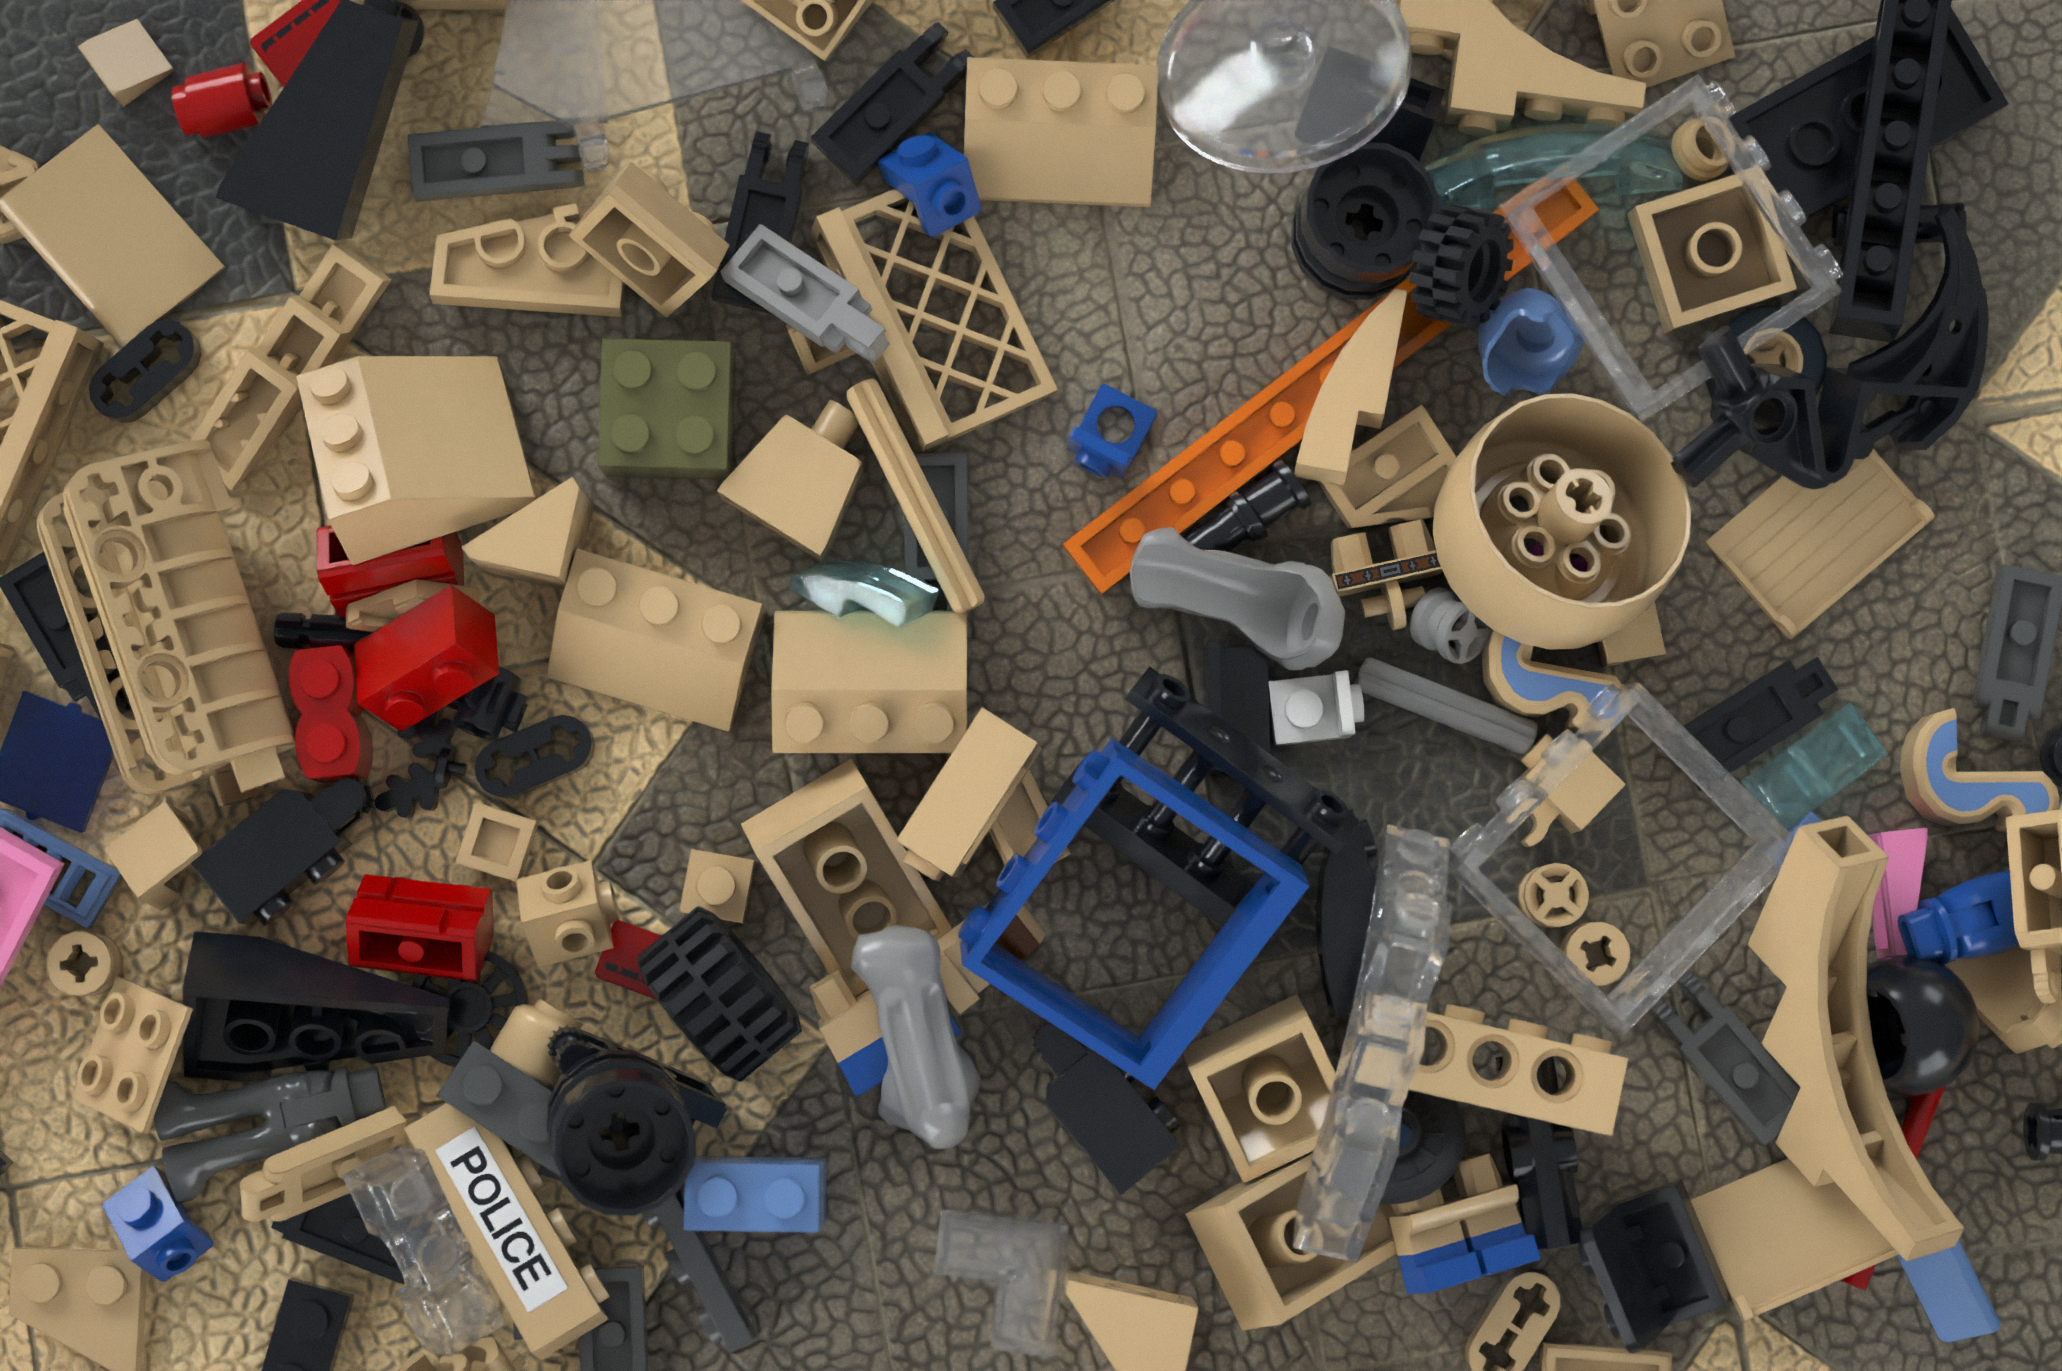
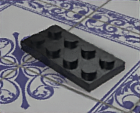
M1952 7L1949 16L1929 151L2000 112L2009 104ZM1875 36L1733 114L1724 122L1751 169L1760 168L1769 200L1787 230L1850 196Z

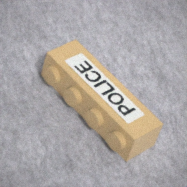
M447 1103L404 1128L534 1356L539 1360H543L609 1319L600 1303L608 1299L610 1295L591 1263L580 1269L570 1253L568 1247L578 1240L559 1208L549 1213L544 1208L536 1191L546 1185L530 1157L522 1154L516 1158L507 1142Z

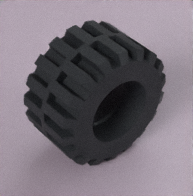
M697 906L637 956L641 976L660 1005L704 1057L721 1073L732 1079L742 1082L802 1032L798 1013L789 999L749 949L713 912Z

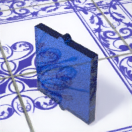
M23 690L0 750V801L26 811V817L29 820H38L42 817L80 833L85 832L114 756L102 719L82 712V707L78 703H69L66 706L30 691Z

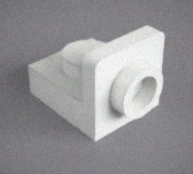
M1348 670L1335 671L1331 675L1268 681L1269 709L1274 746L1350 738L1355 734V723L1364 722V703L1360 684L1350 685Z

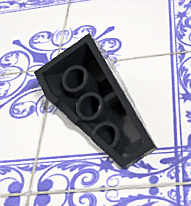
M194 931L183 983V1005L193 1009L183 1035L184 1077L253 1082L270 1079L272 1070L304 1065L306 1071L329 1070L330 1061L360 1057L370 1064L446 1053L449 998L263 937Z

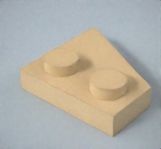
M43 1247L12 1248L9 1315L111 1371H142L147 1272L131 1262L125 1250Z

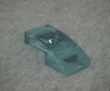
M850 560L823 561L793 575L788 585V588L838 618L864 606L899 628L931 612L939 593V589L901 571L878 564Z
M1850 702L1836 710L1796 742L1783 748L1741 780V782L1779 833L1835 795L1889 753Z

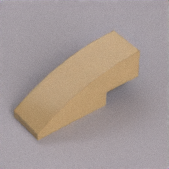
M1394 289L1367 316L1340 352L1320 388L1307 420L1296 461L1295 477L1344 486L1356 425L1381 429L1407 291Z

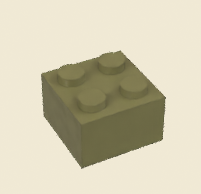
M602 338L598 467L606 477L725 480L733 472L736 354L731 342Z

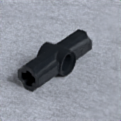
M1502 1056L1495 1057L1497 1064L1496 1071H1498V1073L1500 1072L1503 1064ZM1553 1056L1546 1058L1537 1070L1538 1084L1548 1094L1559 1091ZM1504 1112L1506 1125L1502 1126L1504 1158L1509 1178L1512 1183L1516 1182L1521 1219L1525 1234L1534 1235L1538 1249L1559 1248L1579 1243L1581 1241L1580 1231L1583 1227L1579 1215V1202L1573 1174L1578 1169V1160L1572 1128Z

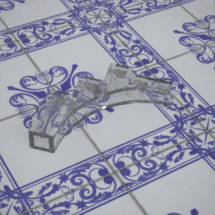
M1387 824L1380 845L1377 879L1358 983L1327 1109L1297 1202L1293 1248L1357 1263L1399 1154L1402 1106L1424 1051L1427 1004L1449 948L1452 903L1446 902L1450 839L1434 836L1423 830H1410Z

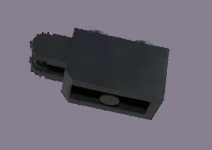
M341 777L340 781H335L334 786L329 785L315 797L302 791L282 789L191 864L238 923L253 925L259 920L263 926L268 925L294 904V900L290 897L293 891L308 879L314 885L322 882L344 864L345 860L340 854L352 845L344 833L363 819L364 813L369 814V809L374 808L372 806L375 801L371 791L372 787L361 783L358 779L353 780L352 777H348V779Z
M1039 1024V1029L1035 1036L1032 1037L1035 1039L1033 1046L1037 1047V1053H1042L1041 1058L1057 1076L1047 1084L1045 1103L1116 1191L1122 1195L1181 1146L1172 1135L1181 1125L1157 1096L1146 1104L1131 1085L1136 1080L1135 1077L1091 1049L1086 1051L1078 1040L1053 1024Z

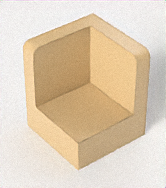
M166 801L103 848L136 897L160 911L181 896L171 878L202 854V848L189 831L193 826L189 817Z

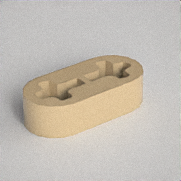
M1520 1270L1511 1274L1502 1283L1467 1340L1465 1361L1470 1371H1485L1482 1368L1486 1363V1358L1479 1352L1481 1345L1485 1341L1496 1345L1507 1328L1514 1332L1504 1349L1505 1353L1511 1357V1361L1506 1368L1494 1365L1490 1371H1523L1555 1321L1561 1307L1559 1291L1547 1276L1533 1270ZM1535 1283H1539L1542 1288L1539 1291L1538 1297L1545 1302L1544 1309L1540 1313L1529 1310L1525 1313L1519 1325L1515 1326L1511 1322L1521 1305L1513 1297L1515 1291L1519 1286L1530 1290Z

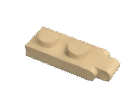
M392 1106L267 1158L264 1161L263 1170L244 1177L240 1182L243 1218L250 1222H258L266 1218L273 1221H284L408 1169V1140L404 1130L407 1127V1120L395 1106Z

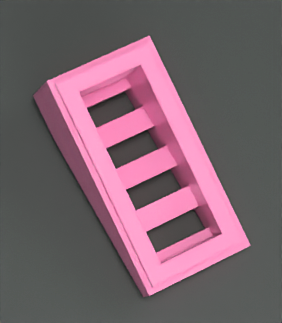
M1927 828L1888 831L1868 835L1889 856L1874 900L1872 912L1876 955L1879 960L1886 956L1908 955L1898 927V917L1915 911L1918 907L1928 841Z

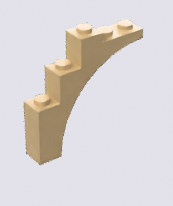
M1397 0L1392 42L1406 44V50L1420 55H1439L1443 53V49L1453 50L1444 123L1459 125L1458 131L1463 134L1490 137L1496 134V130L1506 131L1514 116L1515 108L1524 109L1526 117L1542 121L1559 120L1562 118V114L1586 117L1588 125L1601 129H1620L1624 127V123L1633 124L1643 109L1646 83L1596 72L1552 52L1512 24L1490 0Z
M1849 816L1798 827L1747 944L1770 968L1771 972L1786 985V990L1761 1044L1801 1087L1775 1143L1814 1187L1835 1182L1903 1259L1909 1261L1955 1247L1964 1227L1931 1186L1907 1145L1886 1094L1873 1046L1868 1010L1867 943L1874 900L1889 856Z

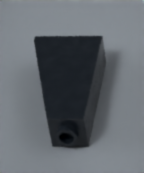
M396 0L340 1L219 185L216 195L217 199L333 240L350 239L353 237L419 23L417 20L400 15L403 3Z

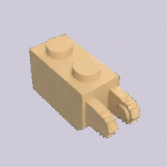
M2062 809L2006 817L2014 930L2020 947L2031 952L2034 990L2041 1004L2055 1003L2056 1000L2061 999L2060 995L2062 993L2059 956H2062Z

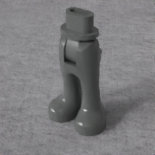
M347 1066L337 1068L335 1074L330 1070L295 1072L247 1086L207 1094H191L177 1081H167L154 1115V1123L159 1139L165 1141L239 1119L258 1116L265 1119L263 1125L254 1129L221 1137L176 1144L162 1149L163 1164L171 1190L176 1201L183 1203L194 1200L202 1195L208 1178L215 1173L244 1163L269 1158L359 1119L387 1109L377 1067L349 1073Z

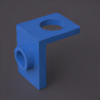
M1103 383L1080 426H1075L1071 432L1067 450L1076 454L1074 462L1086 471L1105 479L1108 478L1110 473L1123 479L1156 418L1157 411ZM1109 408H1122L1129 412L1134 420V431L1124 442H1108L1098 432V418Z

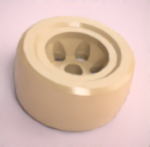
M1544 394L1517 403L1485 424L1473 436L1451 465L1436 500L1433 537L1439 564L1450 587L1471 613L1494 631L1521 644L1550 650L1576 649L1607 639L1650 608L1674 577L1690 538L1691 506L1686 483L1682 475L1677 474L1670 464L1674 461L1672 459L1673 456L1649 428L1630 413L1603 400L1578 394ZM1519 495L1525 498L1529 511H1517L1510 504L1509 498ZM1533 538L1540 542L1544 555L1534 556L1530 554L1524 546V539ZM1569 554H1579L1585 558L1588 563L1586 572L1573 568L1569 561Z

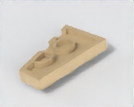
M576 203L553 208L554 213L518 222L509 218L437 235L429 295L433 304L622 317L625 283L568 236L593 205L577 208Z

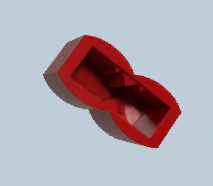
M341 645L295 650L289 668V686L293 701L302 714L296 728L295 748L303 773L308 779L320 783L340 781L341 777L345 779L352 777L353 780L367 778L373 762V742L369 728L361 716L364 707L357 704L355 653Z

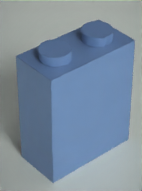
M695 1157L694 1164L685 1180L684 1230L819 1232L826 1222L827 1158Z

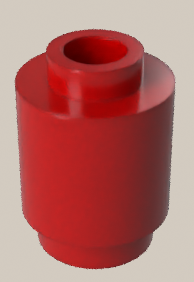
M246 62L187 76L185 84L172 88L174 111L178 123L186 136L199 133L201 137L208 138L260 125L265 117L264 110H268L272 106L271 92L262 72L253 73L251 67Z

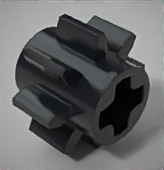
M499 666L498 675L446 705L457 710L452 721L453 724L470 735L490 741L498 739L502 727L517 732L528 706L526 704L528 697L517 693L521 679L513 672Z

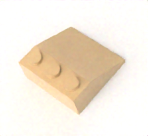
M356 356L296 376L327 518L352 566L515 513L537 499L503 371L497 356Z

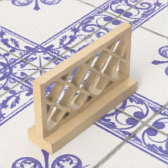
M893 189L843 211L837 207L816 216L810 236L824 266L859 288L861 297L872 308L867 317L885 328L886 332L884 334L890 345L877 361L872 363V366L914 453H931L940 449L942 444L1055 395L1058 388L975 217L972 216L959 223L965 236L953 232L955 227L953 226L934 237L942 241L932 268H927L896 256L907 227L923 234L926 233L922 230L919 218L911 216L915 204L896 189ZM909 201L905 213L893 209V207ZM877 215L900 224L890 253L865 244L855 223ZM948 243L973 252L979 264L973 285L938 272ZM873 260L885 264L881 276ZM892 267L927 280L917 309L891 299L885 285ZM984 277L992 292L980 288ZM934 283L969 296L958 325L924 312ZM976 299L1000 308L1006 320L1000 341L966 328ZM900 316L912 320L909 332H907ZM919 323L954 336L944 366L919 357L913 344ZM1011 333L1019 348L1007 344ZM961 339L996 352L986 381L951 369ZM1003 355L1027 364L1037 386L1017 394L993 385ZM928 373L939 376L936 388H934ZM946 380L981 392L975 412L951 423L940 400ZM988 396L1002 400L984 409Z
M0 300V349L8 368V372L0 375V390L14 384L19 398V404L14 415L0 421V437L5 435L3 441L0 438V574L5 575L104 343L75 326L59 320H51ZM2 316L15 322L5 326ZM33 328L48 333L39 357L20 365L10 339Z

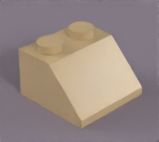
M630 162L608 185L568 235L666 318L711 279L730 246L717 235L716 228L707 218L699 213L690 212L669 194L668 188L659 177L649 171L641 170L633 162Z
M1297 994L1189 1044L1183 1052L1189 1071L1243 1183L1361 1128L1314 1026Z
M1069 1270L1065 1271L1063 1281L1065 1293L1115 1371H1186L1199 1309L1191 1296Z

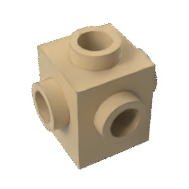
M591 860L557 867L550 871L516 879L521 924L538 968L613 948L610 922L620 919L618 903L611 882L599 883Z

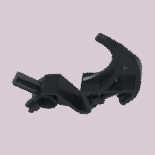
M1945 205L1934 216L1942 234L1945 264L1944 273L1935 296L1919 320L1901 337L1873 353L1850 362L1848 368L1827 367L1818 408L1813 378L1779 364L1750 363L1729 326L1723 325L1715 333L1707 330L1698 338L1701 345L1697 350L1717 384L1710 410L1713 422L1672 458L1674 461L1670 464L1674 471L1682 475L1689 486L1695 488L1732 454L1740 450L1795 484L1814 490L1825 488L1829 484L1836 483L1845 477L1854 459L1868 457L1874 448V442L1887 435H1890L1898 451L1927 450L1956 424L1979 389L1985 366L1989 317L1987 296L1982 285L1978 260L1965 228L1953 207ZM1955 320L1954 328L1950 331V324ZM1877 393L1911 395L1905 407L1896 412L1890 410L1864 425L1863 417L1866 404L1873 402Z

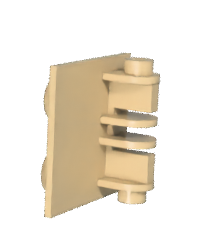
M1583 0L1587 13L1590 16L1597 15L1612 76L1646 83V88L1736 57L1722 0Z
M116 976L110 994L101 1007L100 1021L87 1057L79 1067L77 1084L72 1099L141 1133L148 1134L193 1009L172 1000V994L149 986L145 988Z

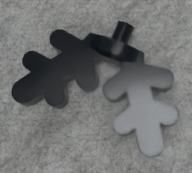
M436 711L403 732L398 730V735L404 739L409 740L420 737L423 742L413 746L412 752L416 757L424 759L436 755L437 760L433 772H430L421 764H410L408 773L414 779L410 782H407L401 776L389 775L386 779V785L391 790L381 793L375 798V807L378 810L390 812L397 809V814L400 817L408 819L413 817L416 800L420 799V806L423 809L433 811L438 806L439 789L447 788L451 775L465 776L467 764L455 762L456 747L450 744L456 728L452 720L443 718L436 727L434 725L438 713Z

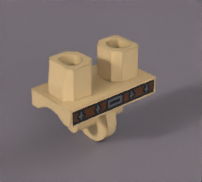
M1423 519L1401 523L1388 529L1395 560L1373 564L1366 533L1352 534L1332 540L1331 566L1333 573L1330 575V578L1334 581L1340 597L1381 588L1382 595L1360 600L1364 618L1386 613L1392 630L1406 628L1405 609L1415 607L1421 597L1425 595L1423 586L1401 590L1399 584L1442 574V568L1437 558L1433 540Z

